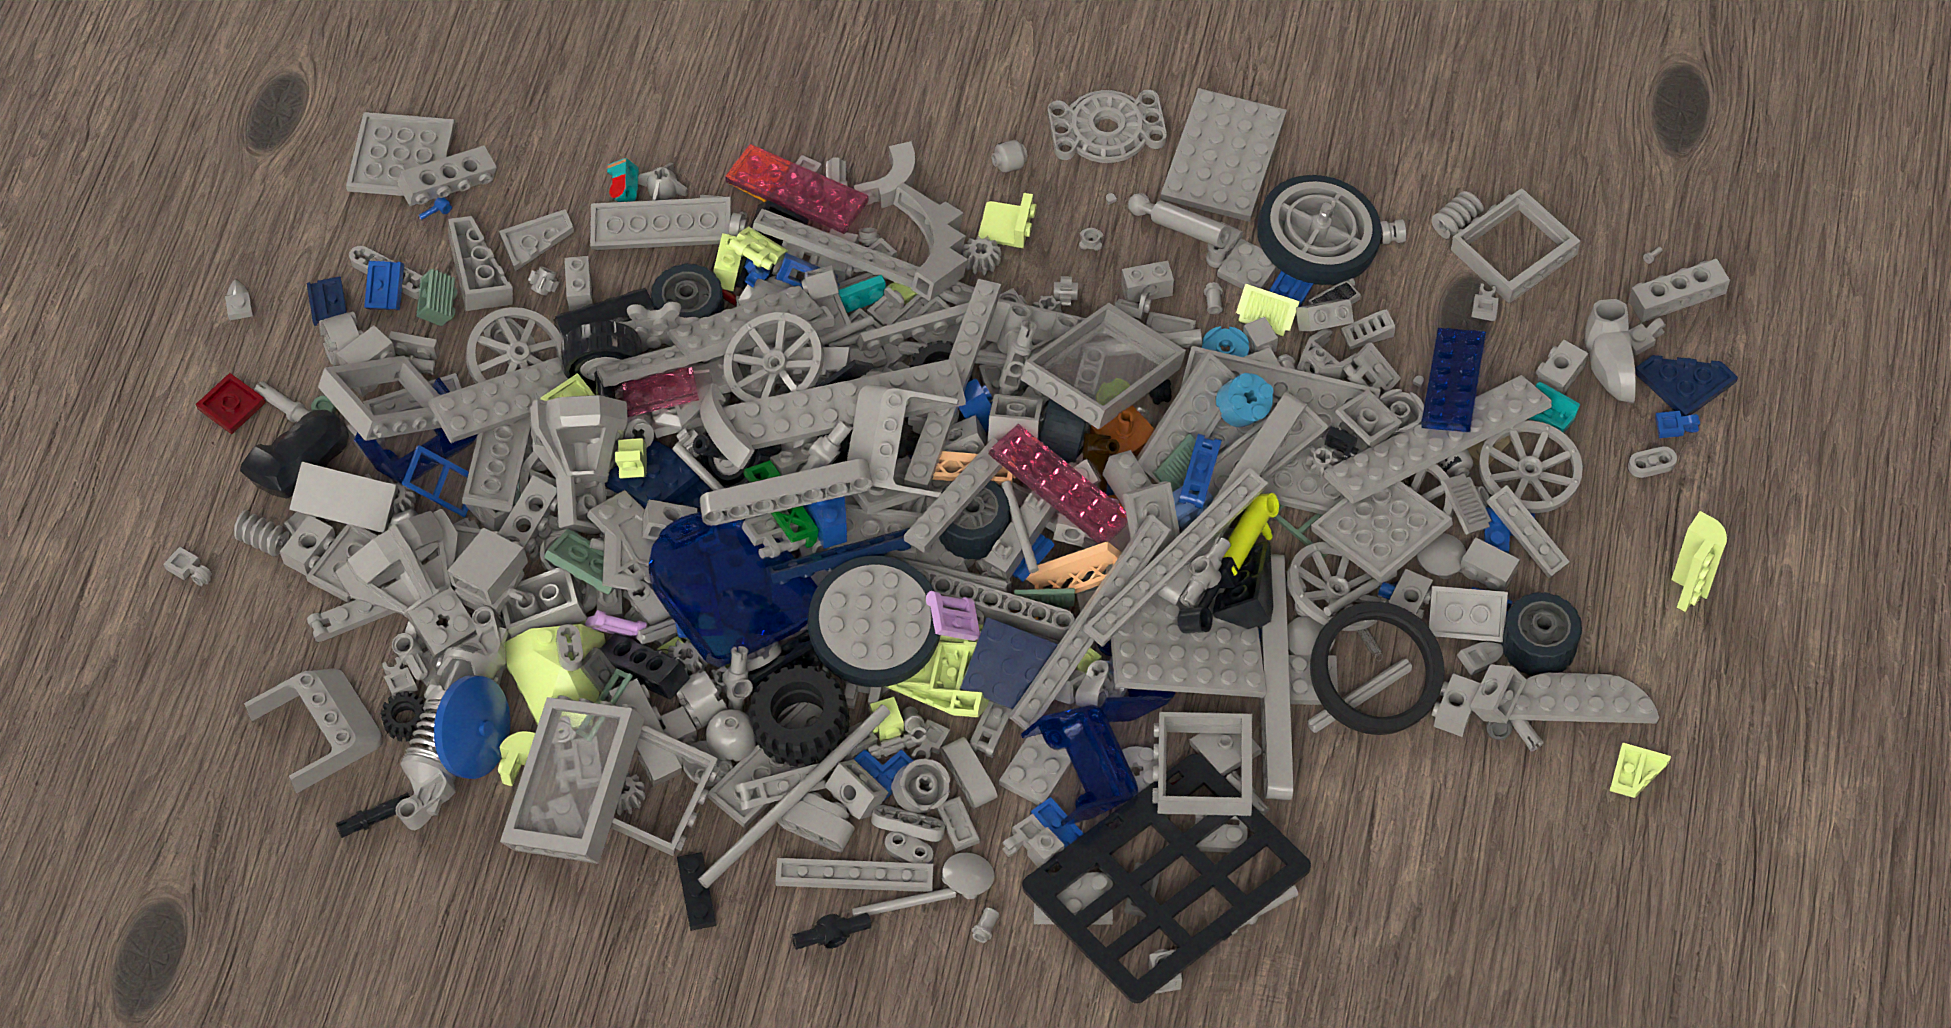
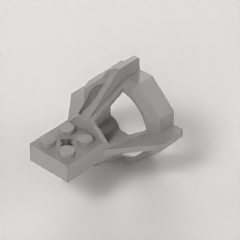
M600 395L558 397L548 401L538 399L533 401V405L530 406L533 451L556 478L560 529H570L571 531L592 535L602 533L587 515L590 509L606 501L605 483L608 481L609 471L615 463V452H618V440L624 439L627 429L626 401Z
M439 509L434 513L428 511L407 518L397 525H391L387 531L373 538L347 560L346 565L336 570V576L351 598L403 614L407 617L433 658L443 654L447 648L454 647L477 633L472 618L451 587V580L447 570L454 563L458 532L443 509ZM438 550L439 556L422 565L421 562ZM394 579L396 580L394 583L390 584L382 590L378 588L382 585L388 584ZM439 618L448 620L446 628L443 625H437Z

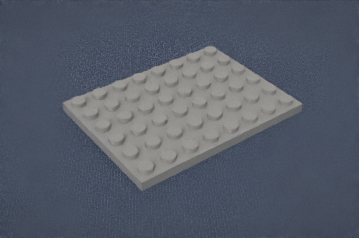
M1191 346L1181 388L1203 354L1210 352L1236 376L1243 373L1256 374L1270 384L1274 391L1270 412L1264 418L1249 426L1234 427L1226 423L1221 417L1208 437L1210 440L1215 438L1222 440L1218 455L1270 415L1285 392L1291 395L1296 394L1303 402L1307 403V406L1329 426V429L1331 426L1342 428L1350 435L1358 438L1356 448L1359 449L1358 453L1367 449L1368 444L1335 411L1366 390L1372 392L1379 399L1381 389ZM1327 433L1267 480V488L1261 494L1274 493L1278 498L1279 505L1322 515L1344 499L1345 496L1327 481L1324 475L1320 478L1315 473L1311 474V465L1306 464L1307 457H1311L1310 452L1312 448L1317 450L1323 445L1329 451L1333 449L1325 445ZM1333 449L1332 458L1338 459L1337 463L1341 462L1344 453Z
M1101 518L1099 522L1101 543L1108 541L1119 551L1123 552L1131 541L1128 520ZM1228 528L1222 538L1228 540L1234 528ZM1113 564L1107 566L1104 575L1108 574ZM1220 588L1216 596L1218 593H1223L1226 588ZM1203 590L1194 607L1198 606L1207 590ZM1156 594L1111 638L1115 688L1264 698L1266 694L1258 626L1246 629L1214 618L1212 614L1213 623L1209 632L1184 634L1178 627L1179 611L1183 608L1194 607L1186 606L1181 601L1174 605ZM1216 596L1214 597L1213 601L1208 607L1211 611V614L1213 613V607Z

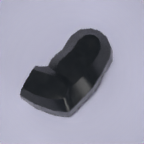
M313 410L304 415L289 431L276 438L272 445L258 444L254 446L242 462L240 471L257 488L273 496L285 499L293 496L302 462L326 468L331 460L345 449L349 437L346 424L333 412Z

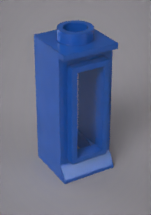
M785 252L783 263L776 272V279L792 286L799 285L803 289L802 281L789 275L792 268L805 273L820 267Z

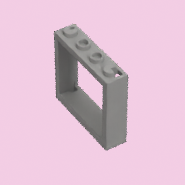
M1521 188L1514 194L1507 195L1500 204L1490 207L1483 216L1473 219L1466 228L1459 229L1458 233L1452 238L1451 251L1491 288L1496 286V292L1510 304L1578 254L1581 241ZM1519 210L1553 240L1558 247L1514 279L1508 281L1469 245Z
M404 355L325 367L318 388L365 441L442 428L428 404L431 398L440 395ZM399 381L423 408L374 416L353 393L351 388Z
M1159 712V723H1154V737H1159V744H1154L1153 759H1158V766H1153V781H1158V788H1153V803L1158 804V814L1251 816L1252 714ZM1167 732L1241 734V798L1166 796Z
M642 725L639 735L640 739L706 769L670 843L616 818H613L610 828L674 856L676 850L681 851L687 837L684 836L687 827L692 828L697 819L698 813H695L698 804L703 805L709 791L706 790L709 781L714 782L720 770V768L716 767L718 758ZM591 806V808H590V810H589V812H588V818H589V815H590L592 806Z

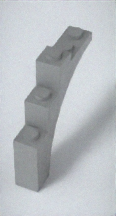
M901 183L897 186L893 204L905 212L918 225L929 247V257L915 271L911 290L931 301L964 277L968 259L962 256L961 253L966 236L959 232L964 213L946 201L939 205L907 184Z

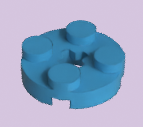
M1221 326L1215 327L1208 331L1203 338L1202 348L1239 357L1249 355L1248 338L1241 330L1229 326V329H1221ZM1220 346H1230V351H1222Z

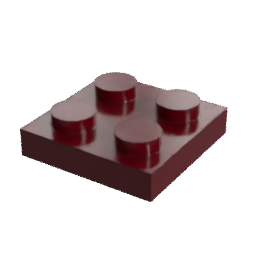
M229 373L196 403V407L232 435L266 402L264 397Z

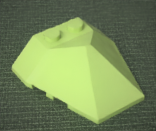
M582 624L574 625L580 632L583 659L594 647L600 649L606 643L604 633ZM560 626L531 628L506 641L504 644L507 669L510 674L512 673L517 687L528 703V708L537 725L539 724L547 697L558 698V696H566L573 701H579L580 698H584L595 703L600 693L580 668L575 671H568L561 667L556 645L557 630ZM564 635L567 638V643H571L569 635ZM568 652L570 661H574L572 652ZM562 712L561 718H570V725L572 730L580 728L587 715ZM594 717L587 728H592Z
M978 624L981 632L983 625ZM941 635L933 656L924 668L901 683L887 686L891 690L956 716L979 717L987 708L989 700L984 699L982 692L959 689L977 640L971 641Z

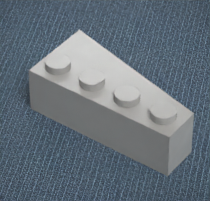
M472 216L448 219V238L465 311L512 305L513 287L506 280L501 266H498L495 261L493 252L487 247L484 237Z
M768 346L770 350H775V347ZM754 347L753 357L763 359L765 354L759 347ZM784 347L783 353H784L789 347ZM802 347L789 361L813 360V347ZM823 347V368L814 387L851 362L849 347ZM751 365L750 374L763 369V367ZM788 369L787 374L798 387L806 378L810 369ZM777 377L775 385L787 386L781 377Z
M637 678L630 681L615 706L621 707L622 704H628L636 707V711L645 717L643 725L671 737L667 728L662 729L659 723L661 716L656 706L651 707L648 701L650 695L644 684L640 685ZM619 687L609 691L608 702L611 701ZM638 739L635 752L639 751V762L653 787L681 774L682 757L645 740Z

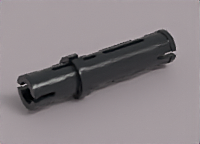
M406 792L399 797L363 812L362 810L357 811L356 815L335 823L341 838L362 829L364 831L368 830L369 826L396 815V806L401 800L409 798V793Z

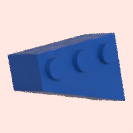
M845 496L803 505L819 529L817 537L823 549L847 542Z

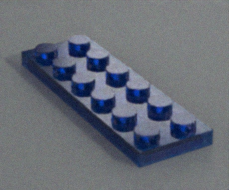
M1438 328L1421 428L1471 432L1486 332Z

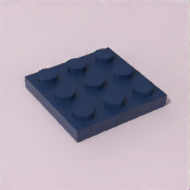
M653 439L651 445L646 448V477L620 479L619 467L615 466L609 471L605 487L617 494L625 490L645 509L648 500L671 503L701 478L671 448Z
M986 617L959 689L982 692L984 699L1013 710L1058 644Z

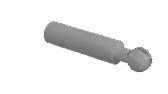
M1142 193L1134 194L1128 201V208L1132 214L1136 216L1145 215L1146 213L1150 214L1152 221L1156 224L1220 248L1225 247L1230 240L1231 227L1161 200L1156 204H1152L1148 196Z

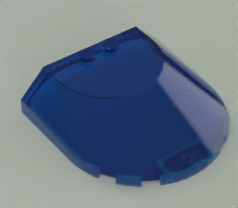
M700 512L681 517L667 525L660 532L650 552L648 571L656 596L705 662L721 668L731 663V650L734 647L737 648V653L738 646L747 648V655L789 637L808 624L811 600L818 585L811 577L803 578L801 576L792 578L790 582L785 584L772 583L768 577L766 567L795 559L788 550L781 552L777 557L762 559L759 555V549L765 546L763 543L756 546L753 545L742 529L745 519L711 526L703 522ZM778 538L775 539L777 543L781 542Z

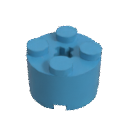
M1243 373L1221 386L1216 396V405L1219 407L1222 413L1221 417L1226 423L1234 427H1245L1261 420L1270 412L1274 391L1272 386L1260 376L1252 373Z

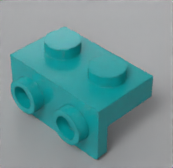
M882 275L840 289L838 295L846 313L876 303L882 298L886 288L885 280Z
M1538 382L1535 387L1552 400L1551 408L1529 419L1551 425L1565 433L1575 421L1580 404L1544 383Z

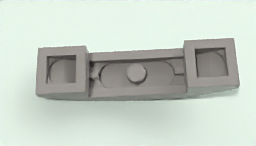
M712 384L700 404L702 422L717 448L737 468L743 469L753 454L754 449L745 434L735 431L722 408L726 400L718 386Z

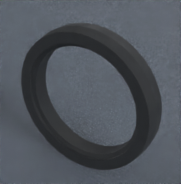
M1363 602L1339 612L1322 628L1312 649L1310 675L1319 701L1338 722L1357 732L1371 735H1386L1411 727L1424 718L1431 710L1443 685L1444 660L1436 637L1429 627L1415 614L1391 603ZM1366 620L1383 621L1395 625L1413 639L1423 656L1426 670L1425 685L1420 698L1414 706L1397 715L1378 717L1354 709L1341 698L1334 688L1329 675L1328 656L1333 640L1347 626Z

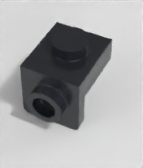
M1330 427L1326 435L1325 445L1344 453L1342 461L1354 457L1359 451L1356 448L1358 438L1350 435L1342 428Z

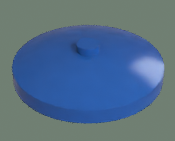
M469 675L456 680L444 693L435 716L434 743L437 755L449 773L467 779L483 777L491 772L502 758L499 747L510 734V710L503 690L495 681L484 676Z

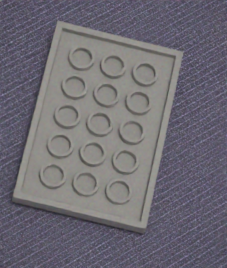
M1198 88L1165 180L1160 200L1250 222L1286 118L1287 110Z

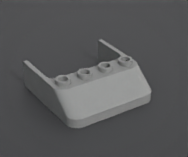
M877 385L864 386L858 395L847 461L854 459L866 460L870 468L872 486L939 497L942 493L899 486L894 482L906 404L911 397L958 405L959 400Z
M332 668L301 672L244 703L249 718L253 721L300 696L331 745L332 750L328 755L289 775L296 794L377 750L382 744V735L378 726L344 673L339 669Z

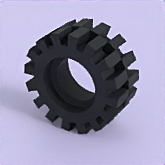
M399 692L395 694L396 699H393L392 696L388 698L389 704L384 702V710L381 709V719L387 734L389 733L391 738L397 737V741H402L403 737H405L407 742L410 741V736H414L413 732L418 730L416 724L421 722L419 716L425 713L423 710L425 703L415 693H412L410 697L409 692H404V696L401 697ZM410 710L415 713L414 718L407 723H398L396 721V715L402 711Z

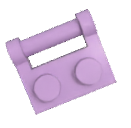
M930 591L927 594L926 603L931 607L935 634L971 641L979 638L980 630L973 599L942 596L939 592ZM943 606L957 608L960 611L943 608Z
M597 610L594 616L587 617L585 626L610 634L617 633L623 637L629 636L634 639L638 634V630L646 628V622L639 620L633 622L606 615V612Z

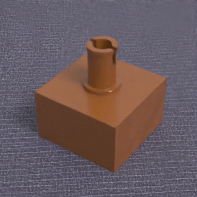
M1133 405L1123 410L1122 413H1119L1118 416L1100 429L1093 425L1090 426V434L1111 436V439L1119 442L1120 448L1116 454L1131 450L1135 458H1137L1155 430Z

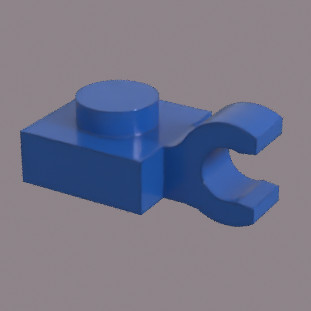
M746 259L745 268L749 274L745 282L753 288L758 278L762 280L767 278L770 270L768 271L762 266L759 268L753 264L752 260Z
M1680 411L1656 413L1655 415L1659 438L1683 436L1684 430L1687 432L1699 431L1698 425L1700 420L1697 414L1681 417Z

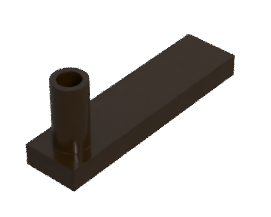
M1090 433L1084 435L1082 461L1090 460L1101 481L1082 493L1106 496L1107 481L1103 476V472L1109 459V454H1116L1120 448L1119 442L1111 439V436ZM1092 520L1088 521L1089 523H1092L1094 526L1099 528V522Z

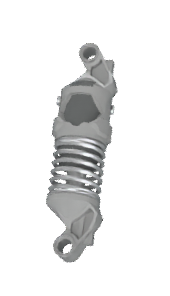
M488 606L477 608L472 615L477 635L458 646L447 648L443 658L438 659L436 676L429 681L424 693L426 701L423 710L425 713L419 716L421 722L416 724L418 730L413 732L415 738L410 740L411 747L407 748V753L403 756L400 764L414 789L412 796L401 800L396 806V815L408 829H420L433 815L437 816L441 805L456 793L454 785L456 776L449 773L442 765L434 743L435 716L444 693L456 680L469 675L488 677L497 683L498 677H496V674L506 664L504 644L509 631L506 628H502L501 621ZM418 734H423L429 737L430 740L423 739L419 737ZM414 743H421L426 748L418 747Z

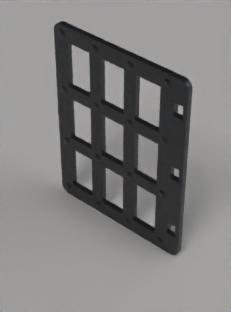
M1200 754L1189 755L1166 772V796H1190L1204 785L1216 797L1241 798V793ZM1179 773L1182 779L1172 785L1168 780ZM1154 781L1049 859L1045 864L1025 877L1022 882L1023 892L1130 1002L1142 1003L1222 940L1225 941L1232 936L1236 929L1309 874L1311 870L1310 860L1253 805L1251 816L1207 815L1185 833H1182L1165 814H1158V804L1153 803V788H1158V781ZM1236 816L1254 835L1214 864L1196 845ZM1119 818L1122 824L1112 830L1108 825ZM1151 825L1169 845L1129 874L1111 855ZM1267 846L1286 866L1246 896L1227 876ZM1183 856L1201 875L1164 904L1160 905L1142 886ZM1055 864H1058L1061 869L1050 876L1046 871ZM1098 866L1116 885L1074 915L1056 896L1094 867ZM1214 887L1233 907L1192 938L1173 918ZM1128 897L1147 917L1109 946L1105 947L1087 928ZM1160 929L1178 949L1137 980L1119 959Z

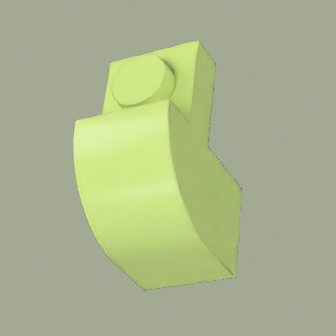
M643 438L618 440V452H615V462L619 467L620 479L646 477L647 454Z
M528 731L514 733L507 737L500 745L502 760L499 764L498 773L501 775L503 784L513 786L521 765L526 764L535 733Z

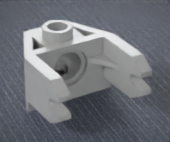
M1325 328L1309 337L1296 370L1341 380L1348 376L1343 370L1347 364L1350 363L1354 369L1358 367L1352 360L1357 353L1342 362L1337 361L1322 348L1330 341L1331 338L1329 336L1333 334L1332 330Z

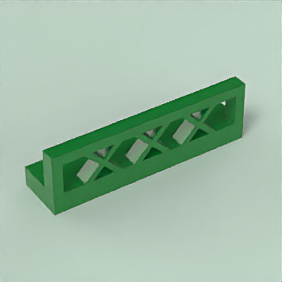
M771 460L744 469V475L750 483L781 476ZM760 473L761 479H757L754 475ZM803 506L787 509L790 516L779 511L771 513L791 543L806 539V544L804 545L806 548H810L817 542L819 529ZM791 523L798 525L796 533L790 528Z

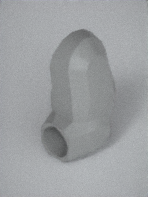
M1617 299L1599 300L1594 304L1585 327L1584 341L1590 353L1591 370L1603 387L1620 402L1633 404L1635 401V365L1629 334L1627 305Z

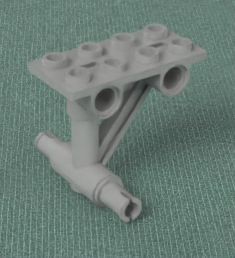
M998 299L985 334L986 340L997 342L998 349L1002 353L1007 354L999 378L1000 389L998 394L1013 396L1014 391L1021 384V376L1026 360L1086 318ZM1081 347L1066 358L1076 360ZM1065 359L1062 360L1061 362H1059V363H1058L1057 365H1055V366L1063 365Z

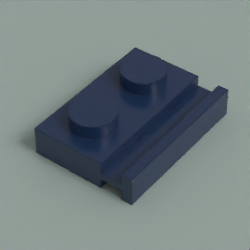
M341 276L318 280L317 283L313 284L307 282L314 326H318L317 323L320 320L347 313Z

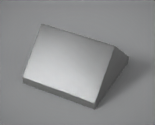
M1369 390L1364 391L1335 411L1372 448L1387 440L1402 423Z

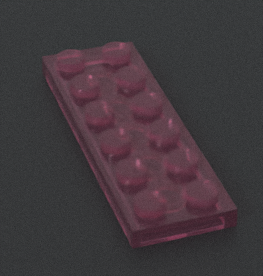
M751 144L725 176L726 182L769 200L843 234L846 233L869 202L868 195Z
M1017 424L990 449L988 455L1098 544L1110 542L1128 525L1125 509L1020 424Z

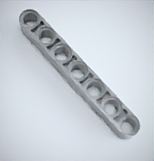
M854 459L705 493L700 497L702 520L707 525H719L865 492L872 486L869 464L864 459Z

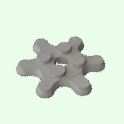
M668 302L659 310H647L644 306L635 304L627 308V313L632 320L618 323L628 325L638 333L642 352H644L648 348H658L661 344H667L672 347L674 343L670 339L669 330L683 324L700 320V318H683L678 316L681 311V305L677 302Z

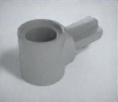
M407 633L398 634L392 641L393 651L399 656L404 665L409 666L416 680L425 679L429 671L421 659L423 655L421 645ZM411 644L410 648L407 651H404V648L407 645Z

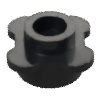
M1166 379L1149 392L1154 404L1159 405L1163 401L1169 402L1171 400V381L1169 379Z

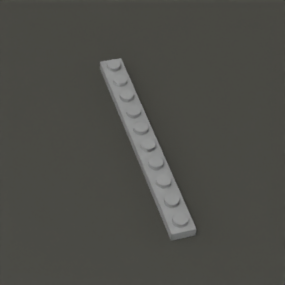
M761 209L753 224L752 229L803 247L806 250L819 253L830 259L838 260L852 267L870 272L873 275H882L883 278L910 288L912 287L915 271L919 268L913 264ZM956 282L938 296L942 300L961 305L970 302L975 287Z
M981 279L977 280L949 359L954 358L963 392L967 386L1002 290L999 283ZM959 406L928 413L904 478L905 485L929 490Z
M827 306L820 307L821 316L807 320L815 331L835 326L834 317ZM792 325L786 328L785 339L801 336L805 332ZM777 331L761 336L766 344L776 343ZM753 339L744 342L739 351L758 347ZM675 345L596 366L597 375L604 387L615 386L625 381L637 380L644 376L663 373L678 367H686L696 362L709 361L712 358L725 355L726 349L689 361Z
M1249 467L1084 626L1083 631L1103 647L1267 488L1268 482Z
M1148 515L1008 716L1026 732H1032L1095 641L1083 631L1084 626L1146 567L1171 531L1154 515Z

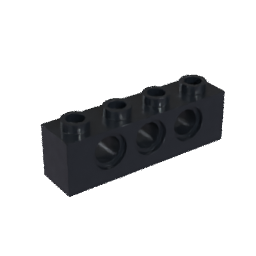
M808 630L782 645L781 653L774 660L748 672V679L753 686L751 695L754 692L758 693L757 686L762 681L767 682V676L773 672L775 674L780 673L782 668L794 669V665H802L803 668L808 669V666L817 667L822 664L813 648Z
M614 633L600 648L615 669L633 675L630 681L637 678L640 685L644 684L648 690L669 700L690 679L685 671L686 666L680 659L668 657L663 651H655L647 644H639L629 636L623 637Z

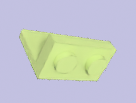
M1024 193L1021 206L993 201L987 202L978 234L979 237L984 239L988 236L990 241L996 240L997 244L1024 248L1026 237H1030L1032 223H1030V220L1036 214L1037 205L1033 204V194Z

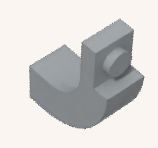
M911 141L889 146V161L892 169L885 177L853 185L856 206L870 205L879 201L881 208L888 207L894 203L898 185L905 183L910 187L913 186L916 166L915 152Z

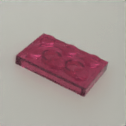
M693 367L679 368L673 372L657 373L651 377L629 380L626 383H622L623 397L627 403V417L699 400Z

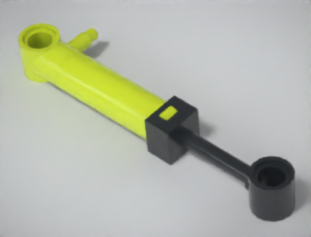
M1274 493L1260 494L1245 508V512L1227 540L1231 546L1221 561V567L1219 568L1221 579L1219 583L1207 589L1198 606L1183 608L1179 611L1177 621L1182 633H1206L1211 630L1213 618L1208 607L1220 588L1236 587L1241 578L1239 569L1260 533H1262L1266 540L1273 538L1267 521L1269 518L1276 517L1279 512V501Z

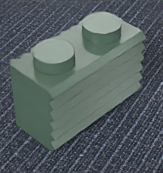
M430 269L420 279L416 316L443 326L448 321H451L455 315V308L453 307V300L457 295L455 277Z

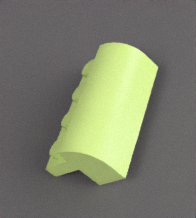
M1699 511L1687 530L1671 579L1684 586L1677 608L1684 612L1688 610L1691 604L1695 606L1701 596L1707 599L1727 542L1726 531L1721 523Z

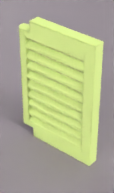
M1245 284L1236 311L1237 314H1240L1238 321L1247 324L1266 317L1275 334L1284 336L1285 330H1291L1296 315L1295 307L1299 306L1300 301Z

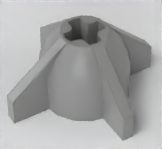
M668 163L663 167H658L650 172L638 175V184L648 187L652 201L670 200L676 194L687 197L688 194L687 188L677 181V177L673 173V163Z

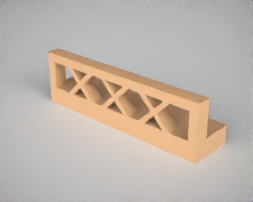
M942 451L932 480L954 481L978 454ZM1011 457L991 481H995L998 485L1008 480L1012 483L1013 478L1016 479V458Z
M1107 541L1038 565L1039 570L1035 573H1030L1026 580L1035 585V589H1043V587L1051 584L1053 585L1051 589H1062L1061 587L1067 579L1074 578L1070 585L1064 589L1075 588L1076 594L1099 586L1106 577L1102 573L1108 565L1115 564L1122 552ZM1094 571L1088 581H1082L1087 572Z

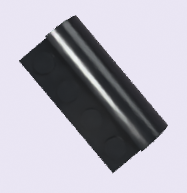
M642 288L595 304H589L573 311L563 312L555 316L553 321L563 340L570 331L584 324L600 321H631L632 319H630L627 313V308L630 305H642L647 310H654L647 289Z

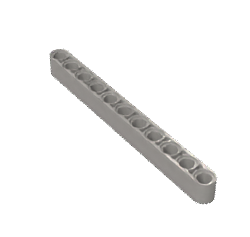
M1287 392L1283 394L1212 503L1249 467L1262 477L1301 418L1307 403ZM1230 524L1224 530H1222L1195 558L1207 554L1213 546L1216 538H1221L1230 526ZM1191 562L1157 595L1177 605L1190 583L1189 579L1192 575L1190 572Z
M818 541L813 546L812 554L844 545L839 544L823 549L820 541ZM911 565L922 573L930 582L935 592H939L942 596L962 599L963 596H970L974 601L975 609L983 613L984 619L988 617L1014 628L1058 641L1062 640L1074 623V615L1068 610ZM824 569V570H821V572H825V573H828V574L831 572V571H826L825 569ZM939 589H946V590H948V591H946V592H940V591H938V590H939ZM987 603H994L995 605H994V606H988V605H986V604H987ZM1011 610H1018L1019 612H1018V613H1012V612H1010V611H1011ZM1035 617H1042L1043 619H1042V620H1036V619H1034V618H1035ZM1059 624H1066L1067 627H1060V626H1058V625H1059Z
M1271 554L1273 613L1271 622L1259 627L1262 630L1260 648L1266 694L1264 698H1260L1263 792L1265 799L1291 800L1293 795L1285 558L1284 555Z

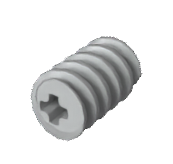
M1462 191L1445 207L1439 210L1438 213L1432 216V225L1440 236L1449 239L1450 234L1456 235L1459 229L1465 228V225H1468L1471 219H1475L1477 214H1481L1484 210L1483 205L1475 195Z
M637 407L627 412L628 422L624 439L643 438L647 448L654 439L652 414L645 408Z
M248 510L242 511L234 526V536L237 540L252 545L256 549L260 548L261 551L268 552L273 557L280 554V550L289 540V532L283 533L282 526L278 525L275 527L274 522L270 521L267 523L263 517L258 520V515L252 514L250 516V511Z

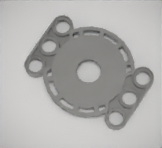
M1099 90L1079 97L1070 107L1060 100L1053 101L1048 106V121L1056 156L1062 160H1069L1074 157L1075 153H1078L1080 156L1091 161L1115 163L1135 156L1143 149L1145 144L1153 149L1162 148L1166 144L1167 132L1158 94L1153 90H1143L1137 99L1118 91ZM1151 98L1154 100V103L1145 104L1142 100ZM1054 109H1061L1064 113L1062 115H1054L1052 111ZM1155 116L1158 118V121L1148 122L1146 118ZM1110 119L1117 123L1118 128L1112 132H1103L1096 128V124L1100 120ZM1058 127H1065L1068 131L1066 133H1058L1056 129ZM1159 134L1162 136V139L1155 141L1150 136ZM1068 145L1071 147V150L1063 152L1059 147Z

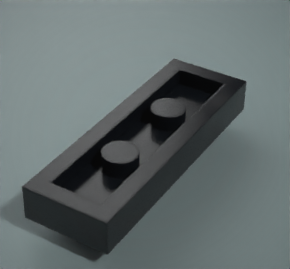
M702 852L678 856L677 862L690 931L716 926L709 887L705 888L698 880L706 872Z

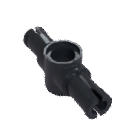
M868 913L847 919L845 917L839 918L837 914H829L821 917L816 922L817 925H814L812 929L792 934V942L795 950L815 944L819 946L824 945L827 949L836 948L843 945L847 938L850 937V934L871 929V920Z

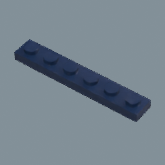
M910 528L767 566V574L772 583L785 584L795 577H810L815 572L824 569L832 571L839 565L855 558L885 556L888 554L887 552L894 550L905 551L912 546L904 541V534Z

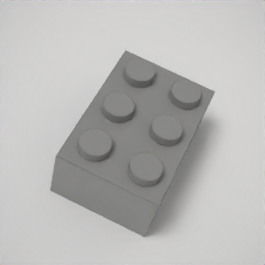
M561 567L521 581L517 589L528 593L527 600L525 599V602L522 603L514 598H510L502 608L506 629L512 638L531 628L562 626L565 624L573 625L587 619L577 579L573 574Z

